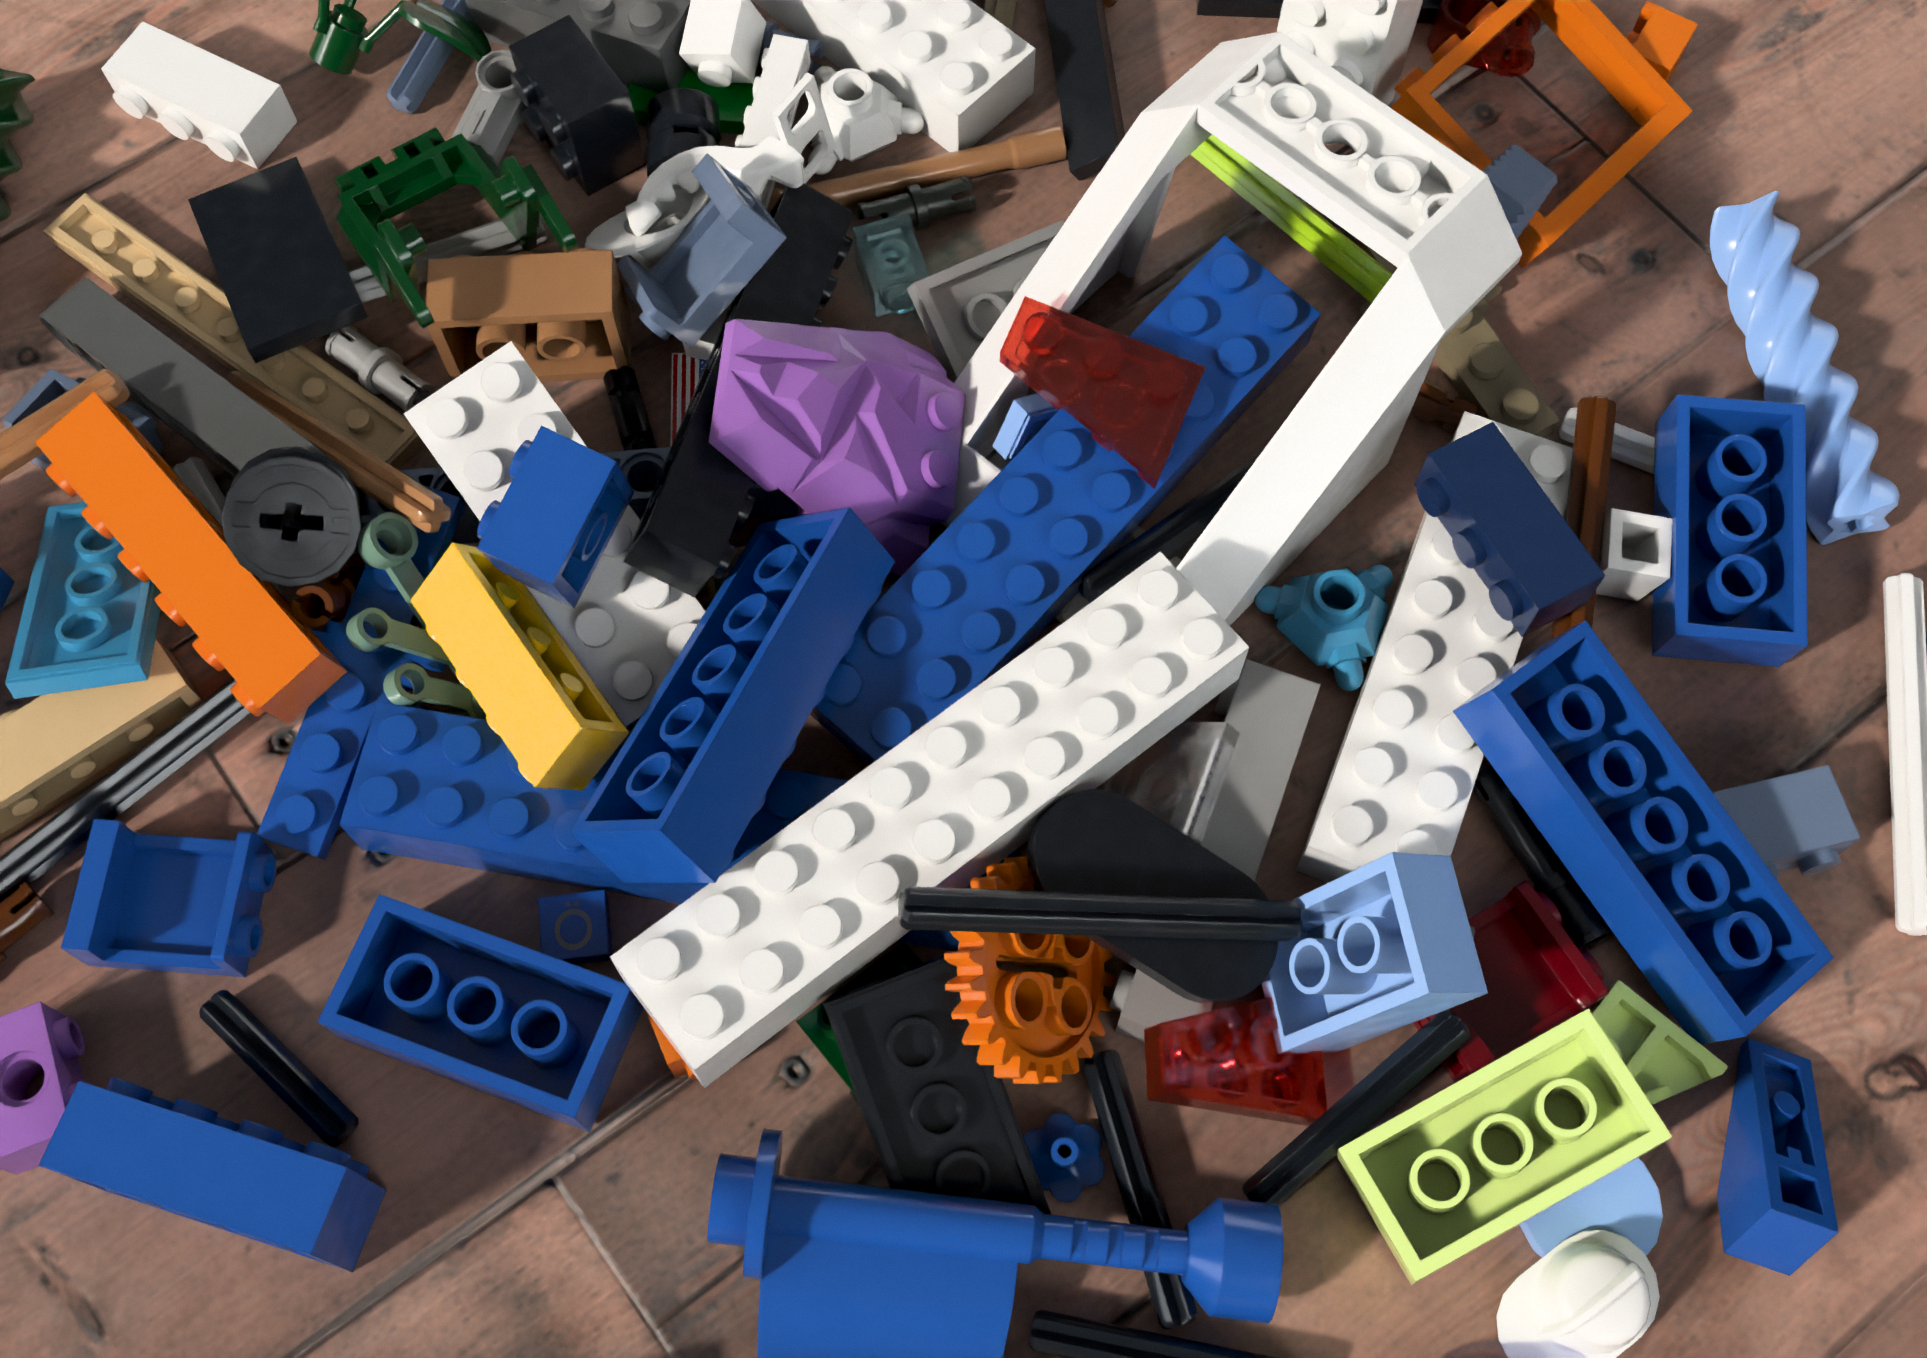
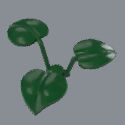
M319 0L318 17L313 26L317 33L309 50V55L315 62L328 70L344 75L351 74L361 50L370 54L375 42L400 17L455 46L478 62L483 56L491 52V47L485 33L473 21L430 0H417L416 4L407 0H401L369 33L365 27L367 18L354 9L356 0H345L344 4H335L332 11L329 10L330 0Z

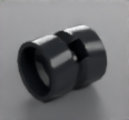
M671 88L658 93L649 101L646 108V130L649 143L647 147L648 178L662 163L679 153L696 147L720 146L719 105L711 96L700 90Z

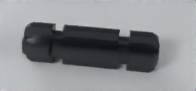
M629 366L608 370L604 374L603 380L624 451L657 448L634 370Z

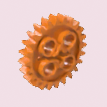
M1027 856L1004 858V863L989 864L986 866V877H975L970 880L972 889L1035 891L1033 885L1036 884L1032 876V866L1028 868ZM949 931L959 941L958 951L944 953V960L957 967V976L945 984V990L960 993L961 1002L954 1008L951 1017L952 1019L968 1020L969 1025L963 1035L962 1042L964 1045H980L976 1062L979 1065H994V1077L1013 1079L1014 1084L1062 1082V1074L1078 1073V1058H1092L1094 1054L1089 1037H1104L1106 1033L1098 1019L1099 1012L1112 1011L1109 1008V1000L1103 996L1104 986L1116 984V978L1104 971V962L1111 959L1114 954L1084 935ZM996 961H1013L1021 966L1064 968L1068 973V977H1053L1051 974L1044 972L1000 970L996 965Z

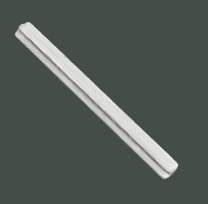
M1900 573L1898 576L1887 577L1883 582L1895 927L1898 931L1907 933V935L1921 936L1927 935V654L1924 587L1921 578L1914 577L1912 573Z

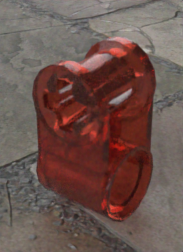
M1442 0L1427 38L1431 53L1433 54L1455 33L1461 40H1464L1471 33L1466 28V25L1488 3L1492 1L1500 8L1507 1ZM1529 7L1519 16L1522 18V23L1518 29H1515L1516 18L1465 65L1491 71L1505 77L1523 75L1533 67L1536 52L1531 44L1533 36L1540 30L1542 19ZM1508 48H1511L1509 59L1505 60L1504 53Z

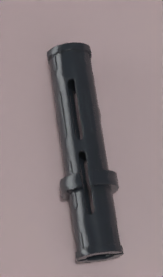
M1491 765L1479 772L1473 791L1480 802L1483 803L1506 843L1527 872L1535 891L1546 894L1556 905L1562 918L1561 926L1576 947L1586 949L1604 939L1606 935L1611 934L1612 930Z

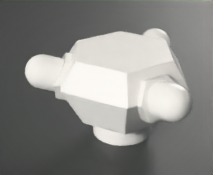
M822 66L814 73L836 145V149L818 168L815 174H827L831 171L837 160L842 161L844 158L854 162L881 150L896 141L897 135H901V133L916 134L922 130L924 126L922 115L916 109L903 107L902 102H898V98L883 85L871 80L865 72L853 68L835 71L832 67ZM818 132L811 139V146L814 149L808 158V164L821 148Z

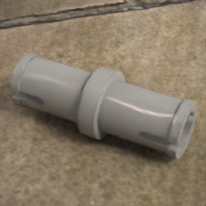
M352 325L340 329L342 333L349 337V340L339 334L338 331L331 332L327 338L325 350L328 356L338 360L358 375V381L366 390L373 394L382 393L401 407L404 412L415 406L413 402L418 404L437 391L434 385L424 381L405 367L398 353L388 347L379 348L360 334Z

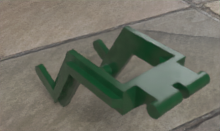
M435 127L391 149L395 160L385 164L380 156H377L334 178L341 194L337 195L341 208L336 219L342 232L390 300L395 302L402 298L423 329L435 322L420 296L416 265L413 258L427 252L428 249L412 222L396 229L390 218L457 184L475 185L525 251H530L537 246V228L539 227L540 214L565 253L578 248L577 240L532 164L522 168L512 155L501 161L500 171L482 146L469 144L462 133L444 141L441 133Z

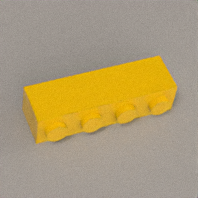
M452 542L410 600L425 622L428 635L441 646L455 667L458 680L471 691L487 715L486 721L490 728L501 736L517 760L518 769L522 776L533 784L534 787L583 791L629 732L525 585L504 575L477 547Z

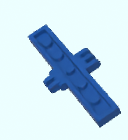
M427 486L424 487L442 497L443 504L450 507L451 516L449 521L442 522L439 531L434 533H426L413 525L418 535V547L416 553L410 559L424 580L450 546L466 505L458 496ZM377 538L380 546L388 552L386 544ZM367 563L342 624L330 620L325 624L323 631L310 627L348 672L308 706L257 833L261 839L324 860L338 829L377 702L393 704L386 697L383 689L386 675L405 663H414L429 671L443 673L446 664L384 645L374 651L364 652L358 650L350 643L346 634L348 621L369 607L383 610L391 619L416 627L419 624V620L387 572L383 569L372 567ZM363 621L365 632L370 637L376 638L377 633L374 626L367 621ZM401 676L400 680L403 689L406 692L409 690L413 691V685L410 680ZM416 702L413 705L408 706L413 708L429 710L428 707H426L420 702Z

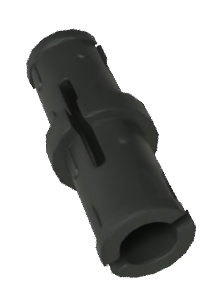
M963 175L958 179L922 189L918 184L906 186L903 189V194L867 203H858L856 205L858 221L877 215L882 217V220L860 226L862 235L868 241L874 237L912 227L914 231H920L929 228L931 221L966 212H975V195L957 200L951 199L953 195L972 190V183L968 176Z

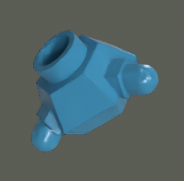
M1378 564L1369 569L1357 570L1355 572L1349 567L1302 575L1292 577L1290 585L1284 584L1283 587L1264 586L1257 593L1254 601L1260 611L1274 614V619H1279L1276 627L1316 666L1326 665L1327 670L1333 669L1336 683L1341 689L1353 691L1358 689L1364 681L1361 663L1367 662L1366 657L1375 655L1389 605L1383 599L1386 598L1385 591L1393 583V574L1387 566Z

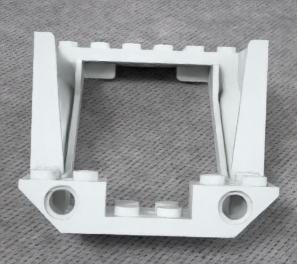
M1281 31L1221 42L1140 113L958 376L954 384L965 393L966 398L955 505L947 521L941 522L944 527L948 528L1012 460H1005L992 446L1013 400L1027 396L1037 359L1063 321L1112 276L1120 271L1126 277L1133 278L1140 272L1176 166L1211 135H1214L1396 266L1397 270L1183 560L1175 556L1170 562L1216 612L1231 625L1254 602L1257 593L1264 586L1270 585L1388 464L1441 340L1520 261L1522 251L1487 174ZM1342 142L1349 145L1355 153L1338 155L1329 151L1324 144ZM1138 527L1137 530L1125 541V543L1118 550H1120L1128 543L1136 539L1145 531L1142 528ZM1078 592L1055 618L1064 623L1089 604L1088 600L1081 597Z

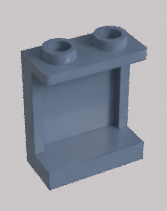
M708 153L692 170V173L711 199L653 269L646 270L625 255L617 263L627 282V285L624 287L625 293L643 310L639 315L641 321L660 338L668 340L671 335H674L691 348L787 238L751 187Z

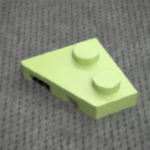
M1617 980L1608 987V994L1596 1003L1590 1011L1651 1105L1720 1076L1728 1068L1724 1062L1620 980Z

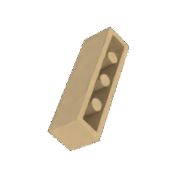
M157 636L155 637L148 680L41 695L25 706L10 710L0 716V842L117 768L204 701L173 654Z

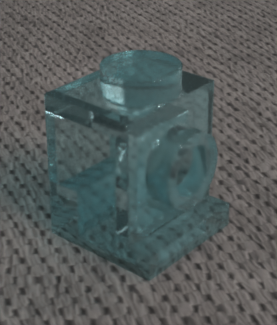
M909 213L854 227L855 260L875 317L890 313L902 314L916 309L907 288L914 282L930 276L915 237Z

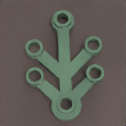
M392 512L382 513L360 530L358 536L359 554L368 565L387 572L423 628L391 619L383 610L369 607L348 621L346 626L347 638L360 651L371 652L384 645L447 664L456 676L455 667L441 646L428 635L425 622L410 601L425 581L410 559L414 556L418 547L417 532L405 517ZM377 538L386 544L388 552L380 546ZM363 621H367L374 626L377 633L376 638L370 637L365 632ZM405 663L389 672L384 679L383 689L385 695L395 705L408 707L418 701H423L462 712L467 717L486 720L487 715L471 691L461 682L458 684L430 677L417 664ZM401 676L410 680L413 685V694L403 689L400 680Z

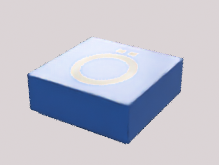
M605 890L538 898L541 953L574 965L611 960L609 899Z

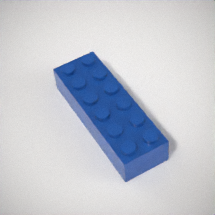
M850 507L769 521L758 525L573 826L570 834L623 883H716L720 874L730 865L737 843L751 818L762 808L766 799L765 793L782 763L795 749L798 734L812 709L824 697L826 684L842 656L853 645L854 634L870 606L879 598L882 592V584L895 563V560Z
M1586 620L1542 644L1453 710L1456 717L1680 1026L1701 1045L1746 1037L1834 958Z

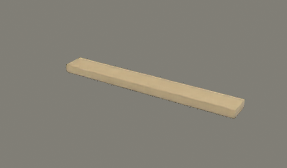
M84 193L43 230L52 244L230 371L244 373L397 470H400L425 444L406 417L303 345L255 363L247 350L224 290L88 194Z

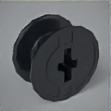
M300 446L270 449L249 460L232 480L231 488L227 492L221 519L225 542L241 566L263 581L291 587L316 584L341 569L355 551L361 529L360 520L362 513L358 489L342 466L322 452ZM293 502L302 505L301 515L323 516V518H303L300 528L293 529L284 526L286 517L265 516L264 514H282L285 511L286 504Z

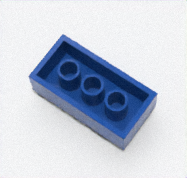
M1677 394L1655 423L1654 515L1672 518L1673 525L1670 579L1653 590L1652 656L1780 667L1808 646L1805 404Z
M379 894L317 1022L342 1040L590 1132L643 1006L626 983Z
M111 1077L106 1089L78 1081L38 1166L97 1189L353 1272L386 1192L384 1188L366 1178L370 1170L369 1166L350 1159L351 1155L327 1145L309 1141L306 1147L298 1142L284 1138V1133L252 1121L242 1119L241 1124H237L219 1117L218 1112L187 1100L176 1098L175 1103L152 1095L153 1091L125 1080Z

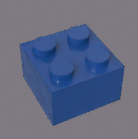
M541 425L533 442L525 440L516 451L509 469V476L513 480L502 501L494 500L485 510L477 529V537L481 538L477 549L504 575L575 609L634 491L617 461Z

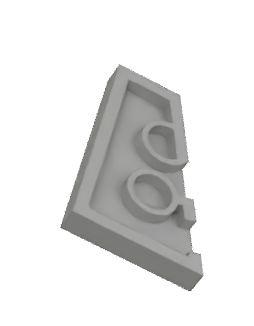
M1063 220L916 281L907 288L939 361L947 371L946 376L951 382L954 383L1062 228L1064 225Z

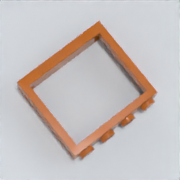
M1506 0L1507 2L1500 8L1491 1L1466 25V28L1471 33L1464 40H1461L1456 33L1453 34L1429 58L1434 64L1430 70L1424 73L1417 66L1394 88L1401 97L1394 103L1391 109L1479 170H1484L1487 165L1491 164L1492 160L1431 94L1525 10L1531 7L1641 126L1546 216L1543 217L1538 210L1534 213V217L1528 222L1529 225L1522 230L1523 233L1517 238L1518 245L1522 251V256L1518 262L1521 268H1524L1555 242L1693 111L1591 0Z

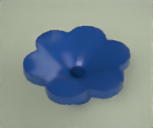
M1056 1113L1048 1117L1043 1128L1031 1129L1024 1136L1042 1190H1049L1057 1201L1064 1203L1075 1201L1080 1196L1083 1187L1095 1186L1102 1180L1105 1164L1098 1154L1102 1145V1137L1094 1126L1089 1124L1077 1125L1070 1115ZM1060 1149H1067L1070 1152V1156L1063 1158L1059 1155L1058 1151Z

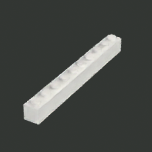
M773 34L770 47H765L761 60L762 74L761 77H755L753 83L754 100L752 106L747 105L745 109V129L743 135H738L736 138V148H752L757 146L768 135L780 140L771 113L808 72L811 64L808 40ZM800 98L788 112L787 119L790 128H792ZM774 180L768 181L758 196L766 209H768L776 182ZM731 303L692 348L682 342L686 356L708 360Z

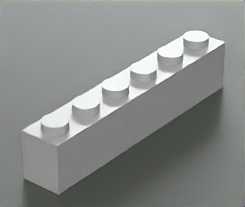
M1246 659L1239 681H1235L1222 691L1219 696L1214 713L1226 717L1220 735L1218 737L1206 733L1194 769L1206 773L1200 792L1197 794L1186 790L1173 827L1184 830V835L1255 881L1321 684ZM1122 969L1109 1008L1121 1012L1116 1033L1192 1061L1200 1045L1214 1002L1198 1003L1185 999L1136 969L1135 973Z

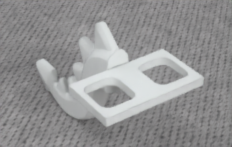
M807 72L771 113L780 140L768 135L761 143L752 148L716 145L696 147L679 153L662 163L646 180L638 194L637 200L625 206L632 232L636 236H641L662 215L655 204L657 201H673L676 198L672 188L674 185L678 184L688 193L697 191L700 183L692 173V170L707 153L749 185L757 197L770 180L790 188H798L803 183L806 184L836 149L814 75ZM805 92L809 103L808 110L791 129L787 119L788 112ZM818 132L821 148L804 168V158L801 153Z

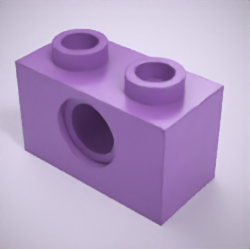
M41 1001L0 1016V1169L15 1175L38 1167L78 1081L90 1084L87 1080H83L78 1059L79 1056L85 1053V1043L78 1024L72 1017L63 1015ZM44 1072L45 1079L42 1088L35 1096L27 1100L26 1090L30 1081L36 1075Z

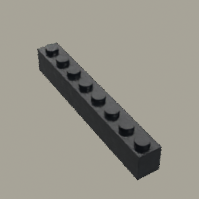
M804 183L798 188L786 186L769 212L787 238L732 301L623 561L692 597L696 596L710 577L720 581L726 573L737 549L736 545L728 542L732 530L738 532L741 529L755 502V497L749 495L747 491L750 483L756 484V482L709 443L725 323L733 319L821 327L823 320L815 316L817 308L822 310L833 294L838 279L830 275L832 268L837 270L841 266L853 242V239L845 234L854 212Z

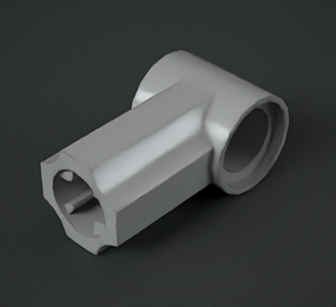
M503 49L491 51L477 63L475 74L478 86L451 137L453 138L462 133L469 144L481 145L497 167L518 125L524 123L521 112L528 108L517 94L510 79V74L516 71L510 50Z

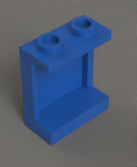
M94 819L61 949L88 966L246 977L249 959L257 955L262 942L263 928L259 913L263 895L272 889L276 877V860L272 854L273 850L256 833L250 831H239L236 840L134 833L121 821Z

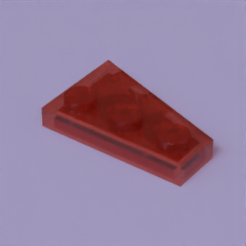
M1026 296L1000 350L999 359L1000 363L1056 409H1064L1092 432L1091 437L1107 451L1111 452L1114 450L1138 470L1137 475L1153 489L1158 484L1206 368Z
M1273 997L1228 1009L1222 1008L1162 1022L1144 1029L1147 1099L1168 1104L1310 1126L1327 1111L1322 1051L1291 1054V1051L1278 1054L1273 1030L1279 1029L1277 1019L1270 1017L1268 1013L1275 1009Z

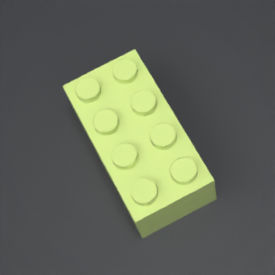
M1588 1008L1340 1147L1337 1159L1412 1286L1657 1148L1672 1138V1135Z

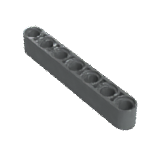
M86 277L81 279L38 316L45 327L67 349L94 370L99 372L102 369L108 368L114 373L117 372L124 380L130 392L129 397L233 477H236L249 460L273 448L300 446L321 452L299 433ZM293 502L287 503L282 514L295 522L302 516V505Z

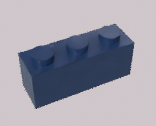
M1494 422L1428 453L1415 482L1417 495L1422 507L1430 516L1438 517L1452 537L1453 547L1460 561L1466 567L1473 568L1489 590V598L1495 611L1504 620L1511 621L1521 637L1568 614L1589 601L1604 579L1605 574Z

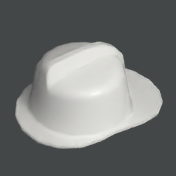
M676 184L672 187L676 198L670 202H656L655 205L662 215L644 234L636 236L632 232L625 210L596 227L587 237L584 247L595 250L612 249L615 258L631 255L643 268L651 270L703 210L709 200V196L701 184L697 191L693 193L686 192L681 186Z
M1606 1230L1581 1231L1558 1244L1519 1275L1504 1292L1496 1315L1499 1342L1508 1358H1616L1641 1338L1655 1319L1660 1298L1656 1273L1645 1253L1626 1237Z

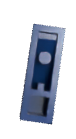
M1747 1038L1740 1047L1717 1191L1723 1251L1725 1254L1788 1276L1794 1273L1839 1232L1811 1060Z

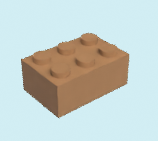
M580 248L568 253L537 254L521 251L512 255L475 257L472 255H456L452 258L428 259L426 306L435 323L427 327L451 381L510 341H512L540 382L603 379L604 374L610 369H618L622 366L631 367V315L612 249L595 250Z

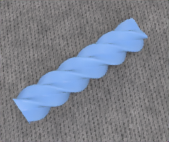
M1774 191L1747 204L1717 208L1714 211L1710 227V251L1715 268L1727 285L1730 311L1737 326L1745 335L1748 361L1755 376L1764 386V401L1805 404L1806 522L1818 542L1826 545L1853 534L1881 531L1890 527L1884 518L1898 505L1900 495L1897 486L1892 481L1870 470L1871 462L1879 444L1877 433L1871 427L1849 416L1857 397L1858 383L1852 375L1829 364L1838 342V330L1831 323L1810 313L1811 305L1818 293L1820 284L1814 274L1791 263L1792 255L1798 245L1801 234L1799 228L1794 224L1783 221L1772 214L1773 207L1780 194L1779 191Z

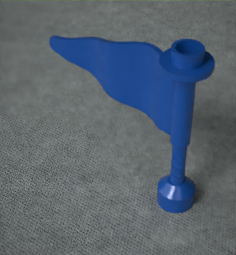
M763 1129L757 1157L720 1153L710 1203L707 1240L709 1243L745 1247L743 1277L760 1279L757 1358H1003L1013 1309L1018 1264L1029 1265L1038 1259L1181 1275L1182 1283L1209 1317L1269 1323L1276 1310L1283 1266V1224L1281 1212L1277 1204L1218 1197L1189 1221L1185 1226V1230L1044 1214L1035 1205L779 1175L783 1132L781 1130Z

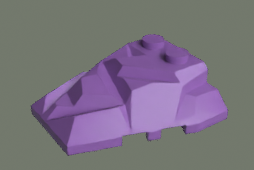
M733 319L725 323L709 443L765 491L770 492L779 488L801 508L796 517L850 507L895 560L887 577L897 581L928 549L930 526L947 521L954 510L966 395L957 385L946 378L947 371L933 354L889 332Z

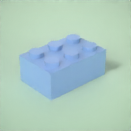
M1391 852L1293 899L1301 908L1302 932L1299 936L1293 937L1289 941H1278L1275 961L1269 974L1262 982L1278 1054L1337 1053L1488 994L1451 856Z

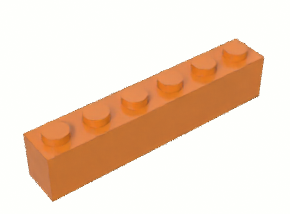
M93 391L35 441L36 445L52 462L45 469L49 477L71 497L79 494L88 505L81 511L82 516L106 539L110 540L113 537L117 539L124 548L117 554L119 560L139 580L144 583L151 580L161 592L154 598L156 604L176 624L181 627L188 624L198 635V638L192 642L194 649L214 669L221 672L225 668L237 683L230 688V691L253 715L260 717L266 712L289 724L348 672L312 629L296 619L291 605L271 582L261 580L239 564L225 542L221 524L130 419Z

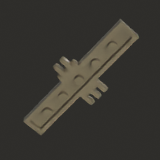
M1338 225L1346 237L1394 274L1397 270L1396 266ZM1498 282L1441 340L1433 359L1460 397L1477 406L1478 416L1544 438L1555 432L1560 422L1559 418L1483 317V314L1489 309L1487 302L1495 298L1502 291V286ZM1370 301L1365 302L1360 307L1359 312L1362 316L1372 304Z

